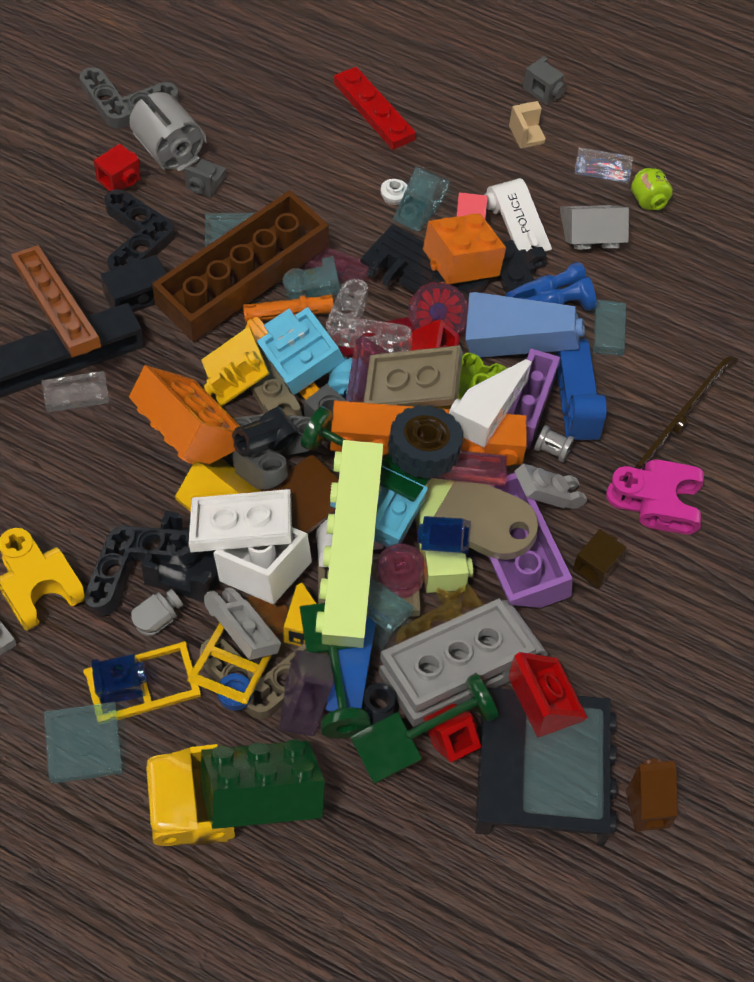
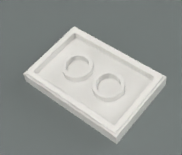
M290 489L192 498L189 531L190 552L292 544V496Z

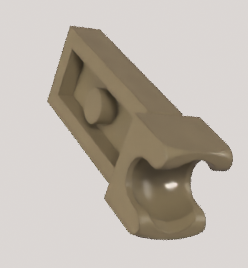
M263 355L270 374L250 387L263 413L265 414L273 408L281 407L286 415L302 416L301 407L293 393H290L280 375L267 357Z

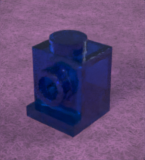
M135 654L105 661H99L98 659L91 661L95 693L104 705L145 696L144 683L148 682V672L145 663L139 662Z

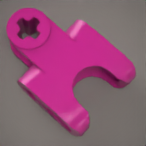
M651 460L644 465V470L623 466L614 472L611 479L612 483L606 491V499L613 507L640 512L639 521L648 528L691 535L700 529L701 512L698 508L681 502L677 494L693 495L701 489L704 483V472L701 468L664 460Z

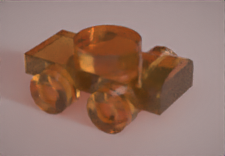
M253 595L247 597L249 604L275 636L284 631L288 609L285 605L279 608L276 607L275 604L280 602V598L274 604H271Z

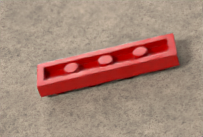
M357 66L334 75V85L392 150L415 141L416 132Z

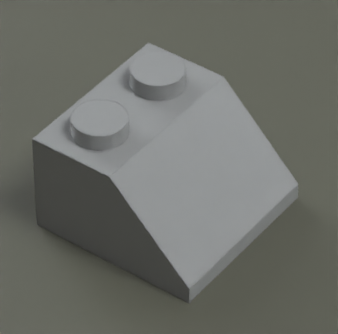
M619 205L560 206L565 241L574 244V249H591V244L602 243V248H619L620 243H628L629 207Z

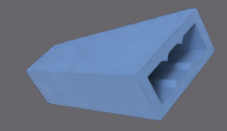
M477 292L469 293L465 340L470 353L481 358L529 354L531 348L542 352L579 349L580 337L585 335L583 318H578L575 306Z

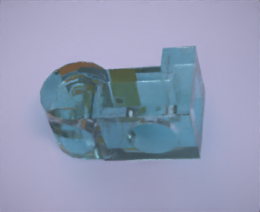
M334 257L322 258L323 266L307 270L293 268L287 271L283 277V285L287 297L292 300L299 298L301 295H305V297H318L329 294H341Z

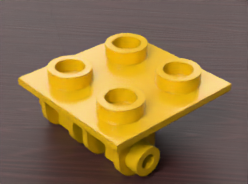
M249 326L201 359L208 376L204 389L209 395L215 394L216 400L221 407L270 374Z

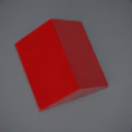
M518 652L514 655L508 678L537 738L583 722L588 718L558 658Z

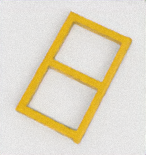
M219 623L187 681L242 704H247L272 655L264 656L260 663L257 664L215 647L225 630L221 623ZM210 655L254 673L244 693L199 675Z
M184 641L84 669L83 673L87 678L99 726L201 697L199 686L190 682L192 690L151 701L141 666L142 661L180 651L187 676L189 677L193 666L187 650V642ZM134 664L144 703L103 715L93 675Z

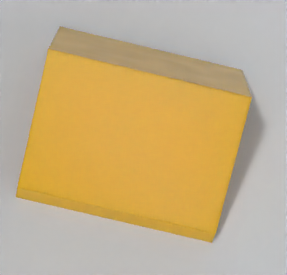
M222 458L211 464L196 461L176 493L175 500L191 512V502L194 497L260 492L261 489H256L237 475L235 469Z

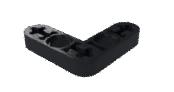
M111 190L105 195L104 201L107 214L135 232L132 237L108 257V271L136 262L139 259L158 255L173 241L174 228L168 218L124 190ZM137 214H143L146 216V219L135 221L132 217ZM138 245L149 247L145 252L133 250Z
M127 525L114 528L106 538L85 592L84 599L95 615L106 616L117 608L134 561H143L147 552L152 554L153 562L186 565L196 560L200 552H190L189 546L185 547L186 544L189 545V532ZM161 540L160 545L156 549L145 550L150 541ZM120 565V569L116 574L112 576L105 575L106 570L110 566Z

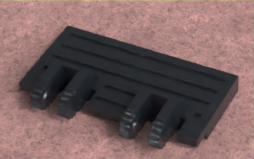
M394 224L360 258V262L369 267L367 276L373 279L385 268L388 271L383 277V285L390 287L398 277H401L398 284L418 295L417 298L422 299L419 292H422L425 288L430 293L432 286L436 285L440 286L441 291L444 287L452 289L451 295L457 292V295L461 298L457 304H463V314L468 310L469 293H482L489 283V278L447 285L438 270L433 271L431 269V260L423 250L424 241Z

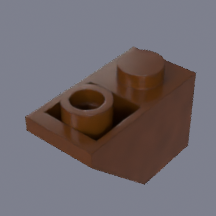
M654 758L646 760L638 766L626 790L635 832L670 828L676 819L677 771L675 761L663 762L662 759Z

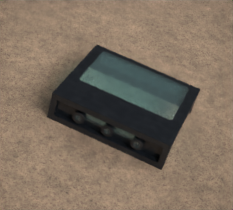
M486 687L497 708L499 718L493 721H486L482 716L480 717L479 741L481 748H479L475 834L489 835L492 825L597 834V845H605L610 833L614 834L616 830V812L610 811V799H615L616 778L610 777V766H614L616 761V745L610 744V733H614L616 727V712H610V699L577 696L588 718L583 722L537 738L515 691L512 689Z

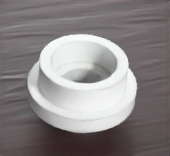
M389 179L383 182L380 192L386 203L399 205L407 198L409 188L402 180Z

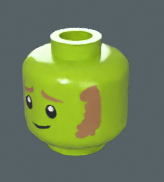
M645 168L639 171L631 184L632 193L641 208L645 210H660L664 208L673 193V188L663 171L656 168Z

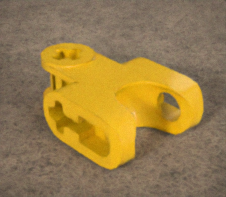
M12 528L1 535L0 552L8 572L0 576V591L24 630L28 631L39 625L35 603L43 595L49 593L59 594L66 599L70 606H75L85 600L81 582L58 547L42 554L31 535L22 528Z

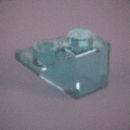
M415 167L393 220L419 232L439 207L450 180L425 168Z

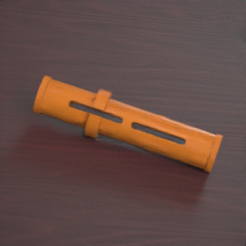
M332 294L318 297H305V295H301L299 298L292 300L243 304L245 324H247L250 318L253 319L255 317H259L262 321H270L287 309H290L294 316L307 307L314 315L334 314Z

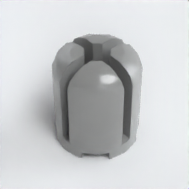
M153 92L148 94L147 99L156 110L154 113L140 99L134 105L130 114V128L135 137L163 170H165L164 168H176L180 172L198 161L199 157L197 154L202 147L203 141L207 143L206 134L179 102L167 93Z

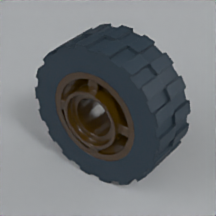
M418 405L414 408L404 409V412L399 413L391 425L388 441L389 456L392 457V462L400 467V470L410 473L411 476L424 478L440 477L443 473L450 472L452 467L458 462L463 443L461 425L455 421L454 416L447 414L441 408L437 409L429 405Z

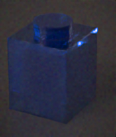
M424 516L423 524H419L417 533L421 550L468 555L471 521L462 518Z

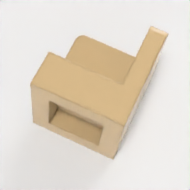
M538 101L512 106L509 127L520 149L545 143L546 138L539 126L542 108Z

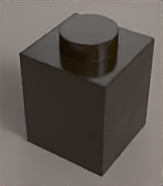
M599 529L577 554L572 571L597 589H600L621 564L627 547L617 537L608 535Z

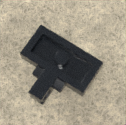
M513 240L503 243L506 251L500 276L497 277L505 293L534 281L532 273L536 272L537 268L546 266L547 254L543 247L519 251Z

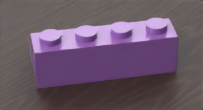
M515 473L487 482L486 484L527 502L534 510L538 521L536 541L525 554L508 560L495 559L488 556L509 604L542 608L571 597L573 578L535 500L526 497ZM516 528L510 532V535L515 539H524L528 536V532L522 528Z

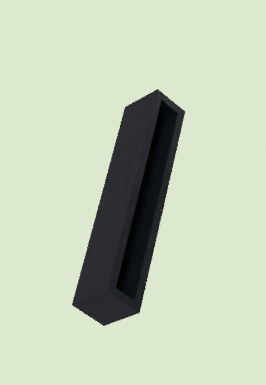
M129 303L113 306L102 312L86 316L99 336L101 343L100 348L91 350L87 354L71 357L53 327L0 346V398L144 348L142 328Z

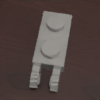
M522 464L514 471L527 498L571 509L579 508L587 502L584 493L580 491L569 493L579 486L577 478L572 475L563 477L560 474L527 464Z
M232 587L225 588L222 592V598L216 591H210L204 595L205 607L209 610L211 616L217 618L249 660L278 653L281 642L249 602L236 592V589Z

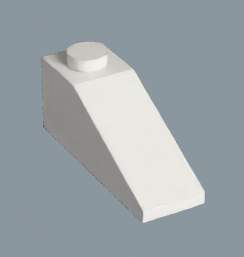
M525 359L469 388L461 400L456 399L453 402L449 414L454 416L455 421L461 425L463 438L482 447L486 446L527 383L531 361Z

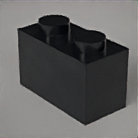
M156 255L139 259L136 262L100 274L103 294L111 307L129 303L134 313L155 305L152 283L167 273Z

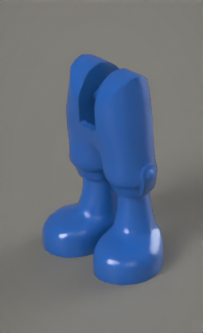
M580 262L570 264L564 272L556 276H541L534 281L511 290L505 295L506 297L563 305L565 302L577 300L585 311H591L597 307V299L590 277H586L585 268Z

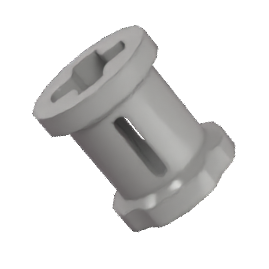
M545 425L538 437L534 450L538 452L543 450L558 457V461L564 463L575 437L569 436L567 438L552 431L550 426Z

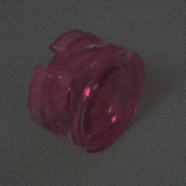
M394 544L380 553V558L377 561V582L381 590L387 595L396 598H406L415 594L421 588L424 580V558L421 553L414 547L406 544Z

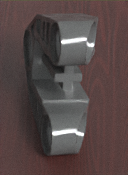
M264 414L233 419L240 426L259 420ZM287 415L299 431V437L287 448L276 450L273 446L249 456L239 455L237 451L230 453L236 474L256 489H270L282 483L288 477L286 459L281 453L291 455L309 451L301 447V438L311 417Z

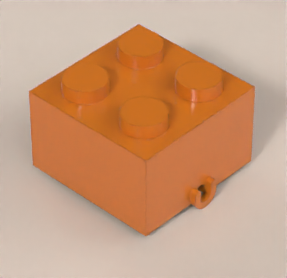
M478 213L428 221L423 250L431 260V269L433 271L438 270L448 285L500 276L506 247L484 217Z

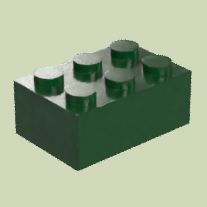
M289 740L285 743H253L249 746H217L213 749L201 750L200 788L212 829L322 818L325 780L309 741Z

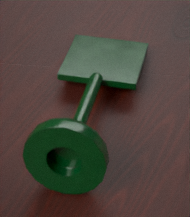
M320 406L312 415L301 438V447L307 450H314L321 444L324 438L340 446L343 445V440L346 439L329 431L332 422V413L329 409ZM388 454L385 460L382 458V466L413 481L381 467L380 485L415 502L424 488L417 483L426 486L432 477H414L408 472H403L398 465L392 462L393 459Z
M325 603L299 606L307 655L329 652L338 709L329 712L323 717L320 723L321 732L328 738L350 737L371 726L370 717L365 710L347 707L337 650L357 647L322 644V633L316 632V619L318 611L324 612Z
M477 673L470 675L466 680V686L471 699L407 731L397 712L350 736L374 784L422 760L412 739L475 706L484 720L493 721L499 718L493 699Z

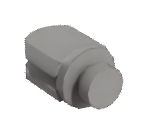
M172 589L166 592L167 597L165 598L159 592L155 595L152 594L132 610L131 619L139 633L152 637L174 621L173 619L177 615L173 608L179 609L183 606V603Z

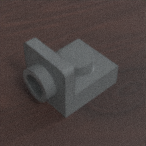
M201 159L195 168L187 166L184 170L186 189L209 198L213 196L227 176L225 167Z

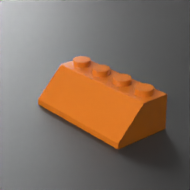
M144 365L129 398L137 406V411L151 421L150 426L160 431L164 436L163 440L179 452L178 457L190 464H195L196 461L211 464L236 451L233 446L232 433L240 425L195 379Z

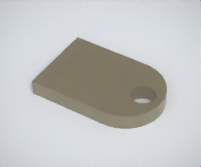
M459 473L429 523L430 530L489 557L501 560L514 559L529 551L536 541L538 531L537 516L527 502L463 473ZM516 528H522L528 532V536L524 539H515L510 535V532Z

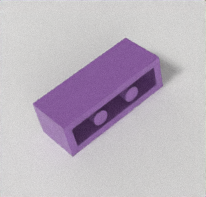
M532 348L527 357V360L532 362L527 383L507 412V414L526 415V449L529 450L552 389L560 360L558 356Z

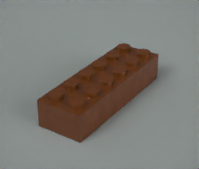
M288 190L152 283L155 305L194 342L240 310L243 304H248L285 278L288 271L298 269L326 249L329 245V225L291 190Z

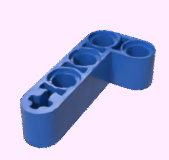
M580 338L579 349L555 351V356L560 357L557 377L565 435L567 438L569 436L575 437L574 440H599L606 419V398L604 394H597L589 341L587 338Z

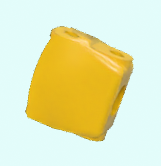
M218 744L189 747L173 753L157 755L147 760L146 771L153 843L155 845H206L228 842L229 839L235 837L234 827L212 829L200 788L201 750L213 749Z

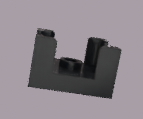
M166 510L161 521V529L190 531L183 527L181 514ZM216 550L201 551L196 560L186 565L153 562L152 554L147 552L141 564L144 584L165 591L172 589L178 595L204 602V595L207 592L213 591L218 579L214 558Z

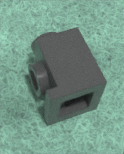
M543 56L526 68L523 89L548 105L565 93L567 85L563 83L564 74L547 63L548 58Z

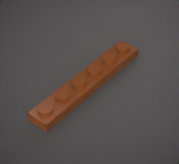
M39 245L10 254L13 265L70 356L75 357L87 354L91 350L100 348L99 336Z

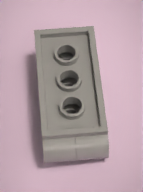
M498 598L381 651L380 659L384 665L379 667V675L385 684L393 689L397 703L414 727L423 723L424 717L452 703L459 705L471 699L466 686V680L470 675L477 673L486 687L497 688L510 681L508 676L515 654L518 652L543 656L548 654L515 607L510 605L508 600L501 601Z

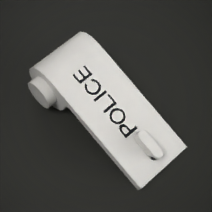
M519 178L487 188V193L484 194L487 195L486 208L494 214L501 213L511 240L514 241L519 251L522 249L528 251L532 249L531 246L535 248L543 247L545 253L552 250L523 179Z

